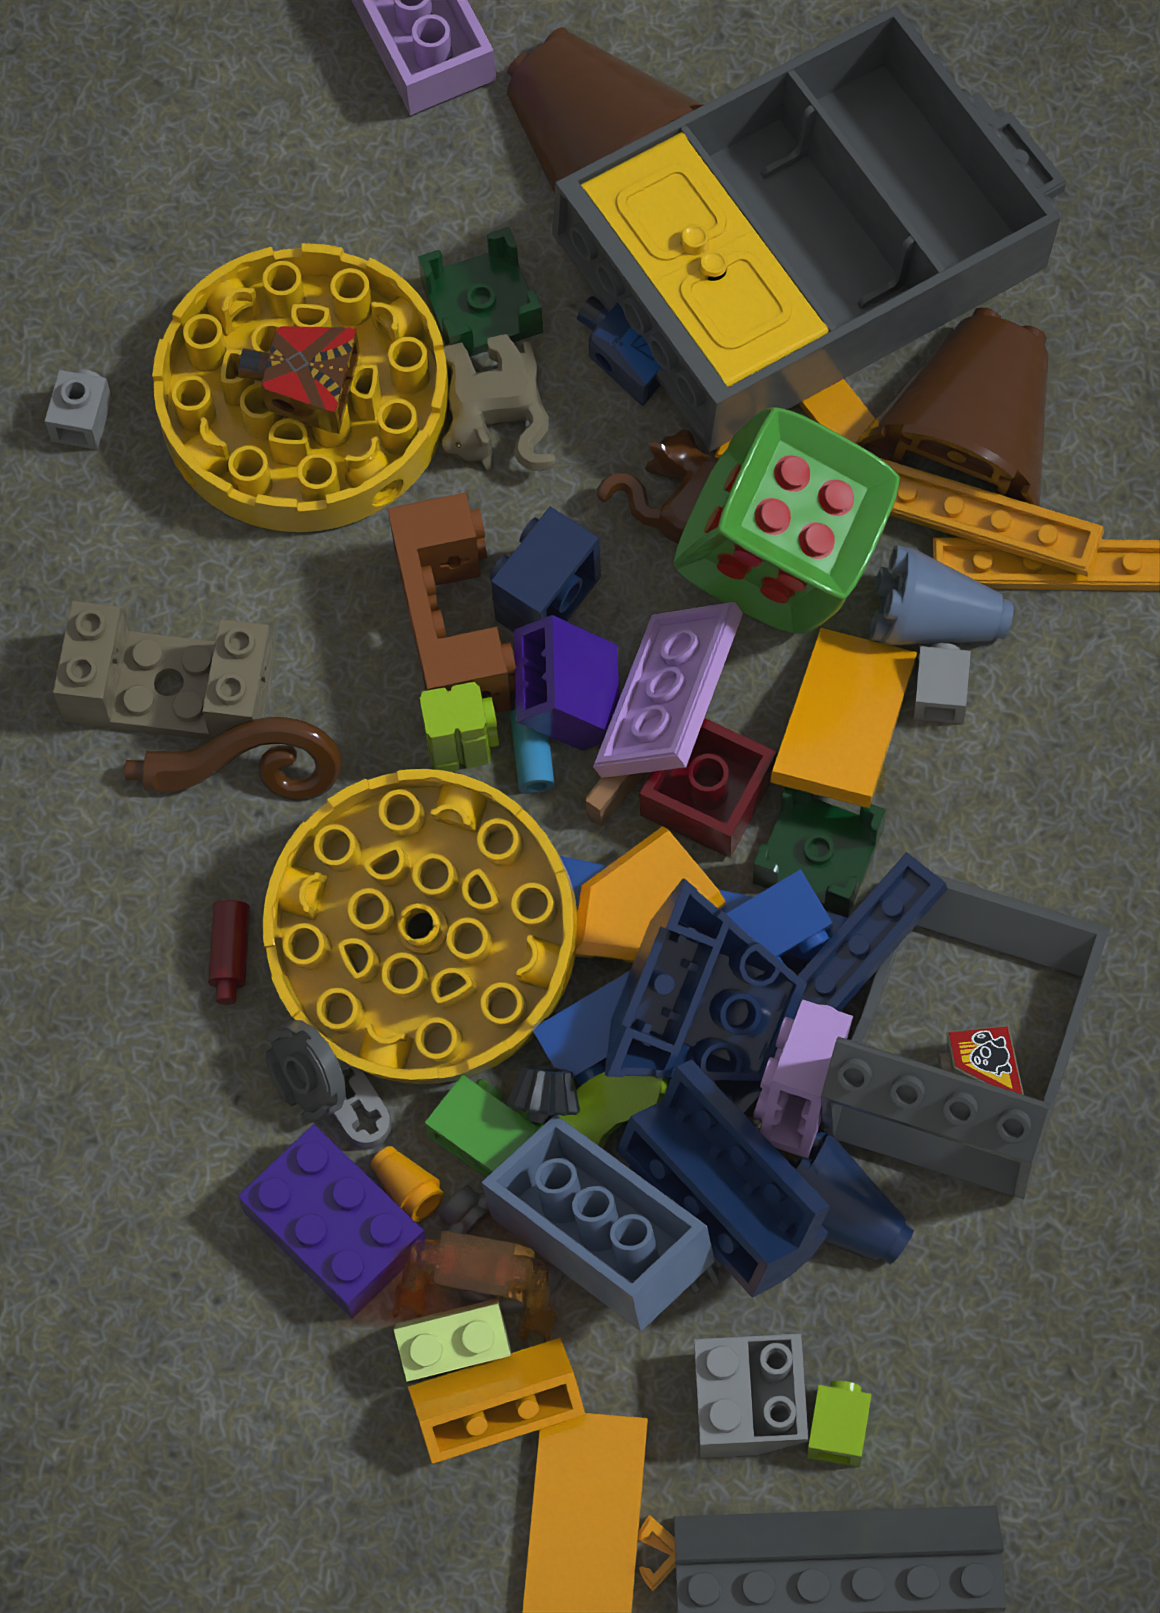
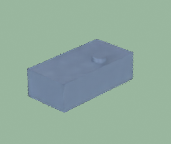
M554 1115L481 1182L492 1219L640 1332L715 1262L707 1225L557 1115Z

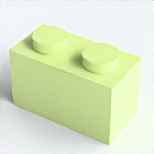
M499 1298L399 1322L394 1327L407 1382L511 1356V1347Z

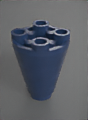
M819 1127L809 1157H801L798 1161L791 1158L788 1162L830 1205L829 1211L822 1223V1226L829 1232L823 1243L876 1262L882 1259L891 1265L910 1241L914 1230L905 1224L906 1218L837 1139Z

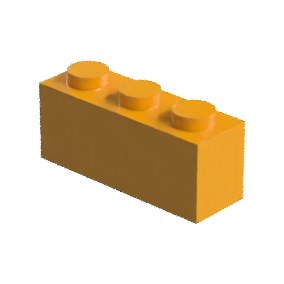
M561 1338L513 1352L508 1357L476 1364L408 1386L432 1464L586 1415L575 1375Z

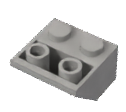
M801 1334L694 1339L700 1458L760 1455L808 1442Z

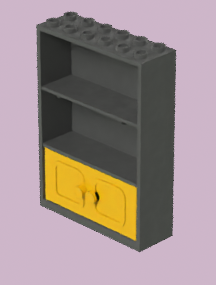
M894 6L557 181L555 185L552 235L609 312L617 302L622 307L630 326L636 333L642 335L649 345L656 362L661 367L656 373V379L710 452L729 442L749 420L762 410L770 407L787 410L1046 268L1058 229L1060 215L1054 201L1047 195L1043 196L1032 182L1027 166L1021 160H1015L1005 147L999 130L993 124L988 125L978 112L972 95L966 89H960L950 76L944 59L939 54H933L923 41L917 24L911 19L907 20L899 8Z

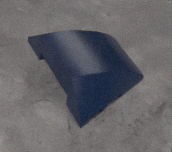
M682 878L650 920L611 1018L605 1076H651L669 1079L673 1076L677 1066L692 1059L712 1080L762 1081L769 1058H774L778 1049L776 1042L784 1018H794L807 983L763 945L749 936L728 915L699 893L692 884Z

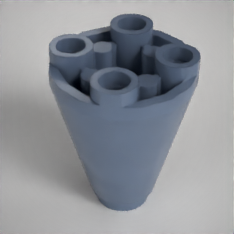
M895 545L890 556L889 567H880L876 576L874 595L881 597L879 611H875L871 620L869 638L888 645L991 642L994 638L1003 640L1006 638L1012 623L1014 605L1013 601L1003 599L1001 593L911 547Z

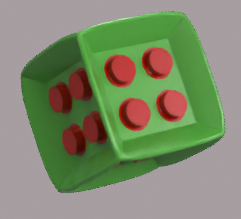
M777 407L766 408L756 414L733 436L728 448L711 471L680 538L675 554L674 568L698 588L724 603L735 602L743 613L766 625L795 634L808 633L839 611L860 580L893 508L900 476L879 457L829 428L793 411Z

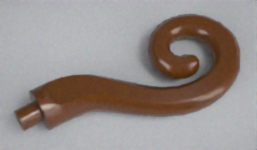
M265 717L238 724L192 750L175 752L146 751L144 761L126 760L124 774L125 780L143 781L145 791H179L202 783L236 757L250 749L262 745L284 744L271 747L262 755L258 764L259 776L263 784L273 794L291 800H307L319 797L331 789L340 775L342 760L336 743L320 728L294 718ZM295 747L306 751L314 759L315 769L311 774L303 777H291L282 771V767L293 765L296 761L297 750Z

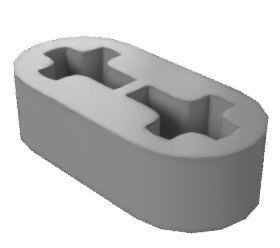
M338 1059L343 1076L353 1075L349 1079V1084L354 1096L348 1100L345 1097L342 1108L333 1115L347 1138L355 1146L362 1149H373L381 1146L388 1139L391 1132V1120L387 1108L364 1072ZM361 1105L368 1117L374 1118L377 1115L380 1117L375 1122L377 1131L374 1134L369 1135L365 1129L358 1132L354 1130L359 1126L358 1117L354 1111L355 1108Z

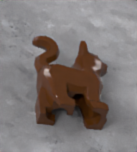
M681 429L674 436H666L660 443L651 441L648 445L654 455V459L647 463L646 471L683 480L661 508L650 507L646 488L635 476L624 472L608 475L597 488V497L602 502L609 500L617 491L622 490L626 492L631 514L644 525L658 528L666 538L679 544L699 495L719 460L703 454L695 444L693 434L685 429Z

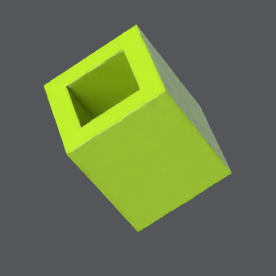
M831 1381L830 1387L818 1385L807 1458L860 1467L872 1394L861 1392L862 1387L860 1385L847 1381Z

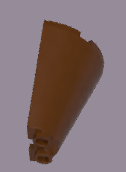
M564 27L554 30L546 38L545 42L530 55L524 53L515 58L507 70L511 77L507 88L508 98L554 195L557 181L704 105L575 34L569 33Z
M976 308L972 316L961 320L862 433L856 444L879 458L898 464L901 463L904 453L908 449L996 485V494L1040 507L1048 375V351L1044 346L1047 340L1045 333L1034 326H1020L1003 319L992 309Z

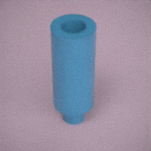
M514 709L510 713L518 789L526 794L549 791L555 786L549 736L517 723L516 709Z

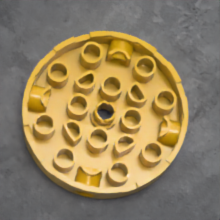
M301 243L302 248L273 251V247H268L245 254L214 270L190 290L172 313L173 320L168 326L163 339H159L154 357L152 377L154 381L155 407L168 452L176 468L197 494L212 506L235 519L260 528L284 532L323 531L342 527L377 513L403 495L419 479L438 450L448 419L449 380L441 334L428 306L410 284L392 269L375 259L369 258L367 261L344 253L342 247L325 244ZM281 326L345 327L356 329L360 353L340 433H331L266 409L261 392L262 382L239 378L238 376L242 350L245 348L270 353L275 330Z
M399 770L397 773L386 774L369 780H361L328 798L326 804L319 808L306 822L303 821L286 843L274 867L265 897L263 913L264 947L267 952L272 981L290 1015L295 1020H302L315 1028L328 1042L336 1058L367 1074L400 1083L439 1084L457 1081L461 1075L468 1078L480 1074L516 1054L536 1036L533 1031L537 1026L548 1020L555 1012L566 991L576 958L578 912L575 894L563 861L545 832L518 803L501 791L471 777L443 770ZM420 913L431 915L434 926L433 930L424 938H411L407 931L410 920Z

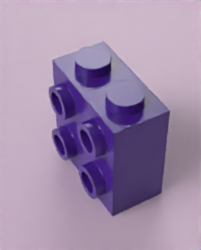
M553 615L515 629V709L517 723L579 750H586L602 744L619 701L617 645Z

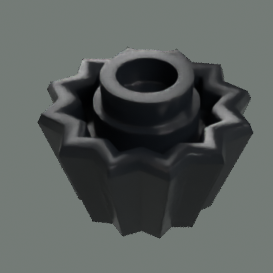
M524 1065L506 1102L507 1107L526 1111V1120L545 1124L554 1115H577L580 1111L572 1071L557 1067Z

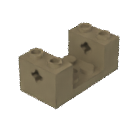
M72 601L53 690L63 721L211 740L238 724L258 718H265L276 661V651L270 626L220 619L216 641L128 631L121 607ZM166 675H176L183 680V686L175 695L164 696L156 691L157 682Z

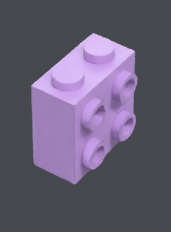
M802 999L795 1019L784 1018L776 1042L778 1049L774 1058L770 1057L760 1086L763 1089L753 1118L762 1121L760 1132L775 1148L805 1158L809 1157L822 1121L821 1094L834 1045L838 1036L847 1039L853 1016L839 1012L831 1006L818 1005Z

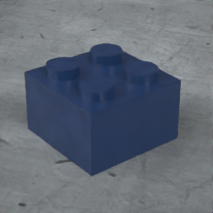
M550 506L540 519L534 517L530 520L520 536L519 542L521 544L511 556H502L490 575L495 620L512 632L517 628L550 615L567 622L601 578L599 537Z

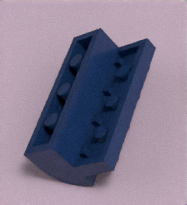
M692 1059L676 1067L661 1102L630 1117L616 1150L641 1178L707 1225L714 1257L752 1298L790 1277L812 1257L824 1242L829 1232L822 1226V1223L829 1211L830 1205Z

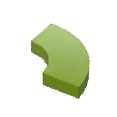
M605 1072L576 1090L580 1111L577 1115L558 1116L603 1149L608 1137L619 1126L628 1122L632 1115L662 1101L670 1078H654L651 1076L607 1077Z

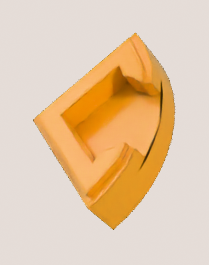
M649 1515L641 1526L638 1541L670 1555L655 1573L650 1568L639 1567L643 1580L654 1592L676 1568L675 1538Z

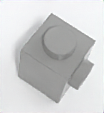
M79 369L75 372L59 370L45 418L51 442L98 450L112 401L106 378L90 370Z

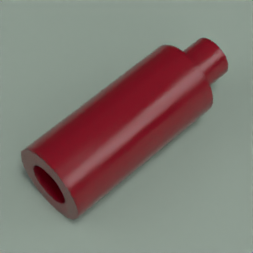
M221 900L213 904L208 983L216 987L215 1001L223 1005L235 1004L237 988L244 987L246 983L250 905L237 900Z

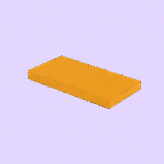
M821 628L772 770L770 783L870 808L912 676L917 652Z
M585 1413L586 1415L539 1430L522 1613H632L648 1418Z

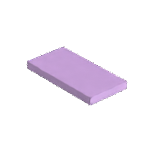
M735 602L659 613L651 616L593 766L601 778L687 766L743 612Z

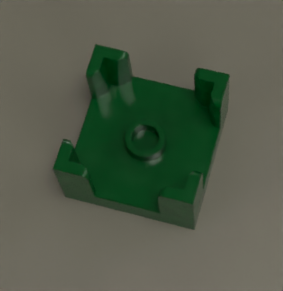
M510 227L487 234L488 253L446 267L443 265V257L440 250L418 256L421 284L445 345L462 343L469 357L487 352V338L507 334L514 343L543 333L542 307L535 290H529L519 267L517 245Z
M785 786L781 797V811L768 843L761 844L753 863V884L768 889L801 869L824 909L848 918L884 831L886 809L873 804L870 805V808L860 806L859 815L815 799L812 793Z

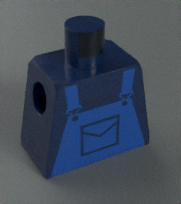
M591 296L585 301L577 315L579 322L593 330L589 337V357L632 398L644 406L661 385L656 379V373L661 367L656 362L649 345L642 335L636 333L630 326L619 303L617 302L609 312L599 299Z

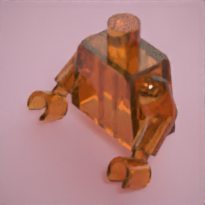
M449 1231L438 1232L435 1240L419 1239L412 1244L407 1254L402 1283L396 1287L392 1311L394 1318H398L399 1311L403 1309L415 1311L417 1313L416 1318L423 1317L427 1296L426 1287L428 1285L524 1303L526 1313L519 1330V1336L523 1341H527L529 1332L533 1331L544 1338L543 1343L548 1342L557 1319L556 1313L549 1308L550 1285L548 1268L542 1260L534 1258V1250L516 1243Z

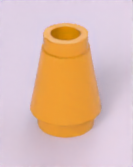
M393 1146L382 1149L372 1159L370 1168L375 1172L386 1193L412 1220L420 1222L428 1218L441 1205L444 1199V1192L439 1188V1179L398 1152Z

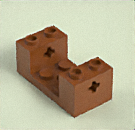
M466 492L388 508L394 551L425 690L445 687L447 691H451L454 685L475 682L480 686L482 699L492 697L495 713L512 710L510 693L516 692V666L511 643L501 644L497 627L446 637L442 613L438 608L435 586L481 577L479 560L486 559L488 556L480 509L470 510Z

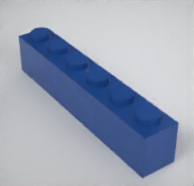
M801 869L726 913L734 923L756 942L763 945L782 963L781 957L798 947L804 955L828 941L830 938L825 931L834 926ZM630 971L542 1022L533 1031L553 1066L572 1071L574 1080H576L579 1087L593 1077L605 1072L602 1063L607 1059L611 1018Z

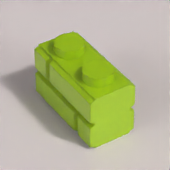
M475 682L454 685L451 691H447L445 687L422 691L419 699L432 770L452 772L459 770L460 765H464L466 769L489 765L491 759L490 748L499 746L492 697L482 699L480 686Z

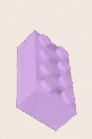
M351 0L410 115L496 80L494 50L468 0Z

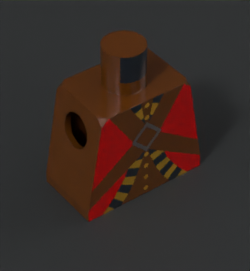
M281 326L275 330L270 353L245 348L242 350L238 376L239 378L262 382L263 402L265 408L269 411L331 433L339 434L360 353L357 330L345 327Z

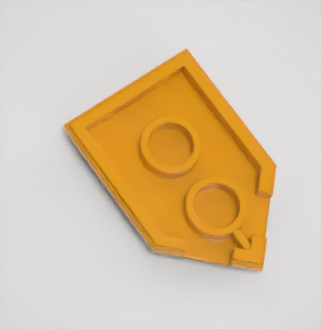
M662 826L581 885L575 956L623 959L627 963H634L650 920L682 878L692 884L699 893L718 909L725 906L726 901L718 888L673 834Z

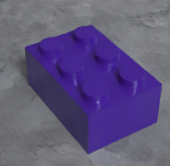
M314 1124L238 1195L243 1212L352 1319L427 1247L424 1230Z

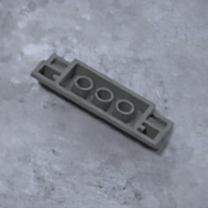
M997 1506L674 1516L677 1613L1004 1612L1006 1609L1002 1555L1004 1546Z

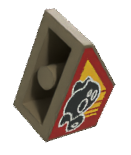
M1009 1025L947 1031V1053L938 1054L940 1069L1024 1095Z

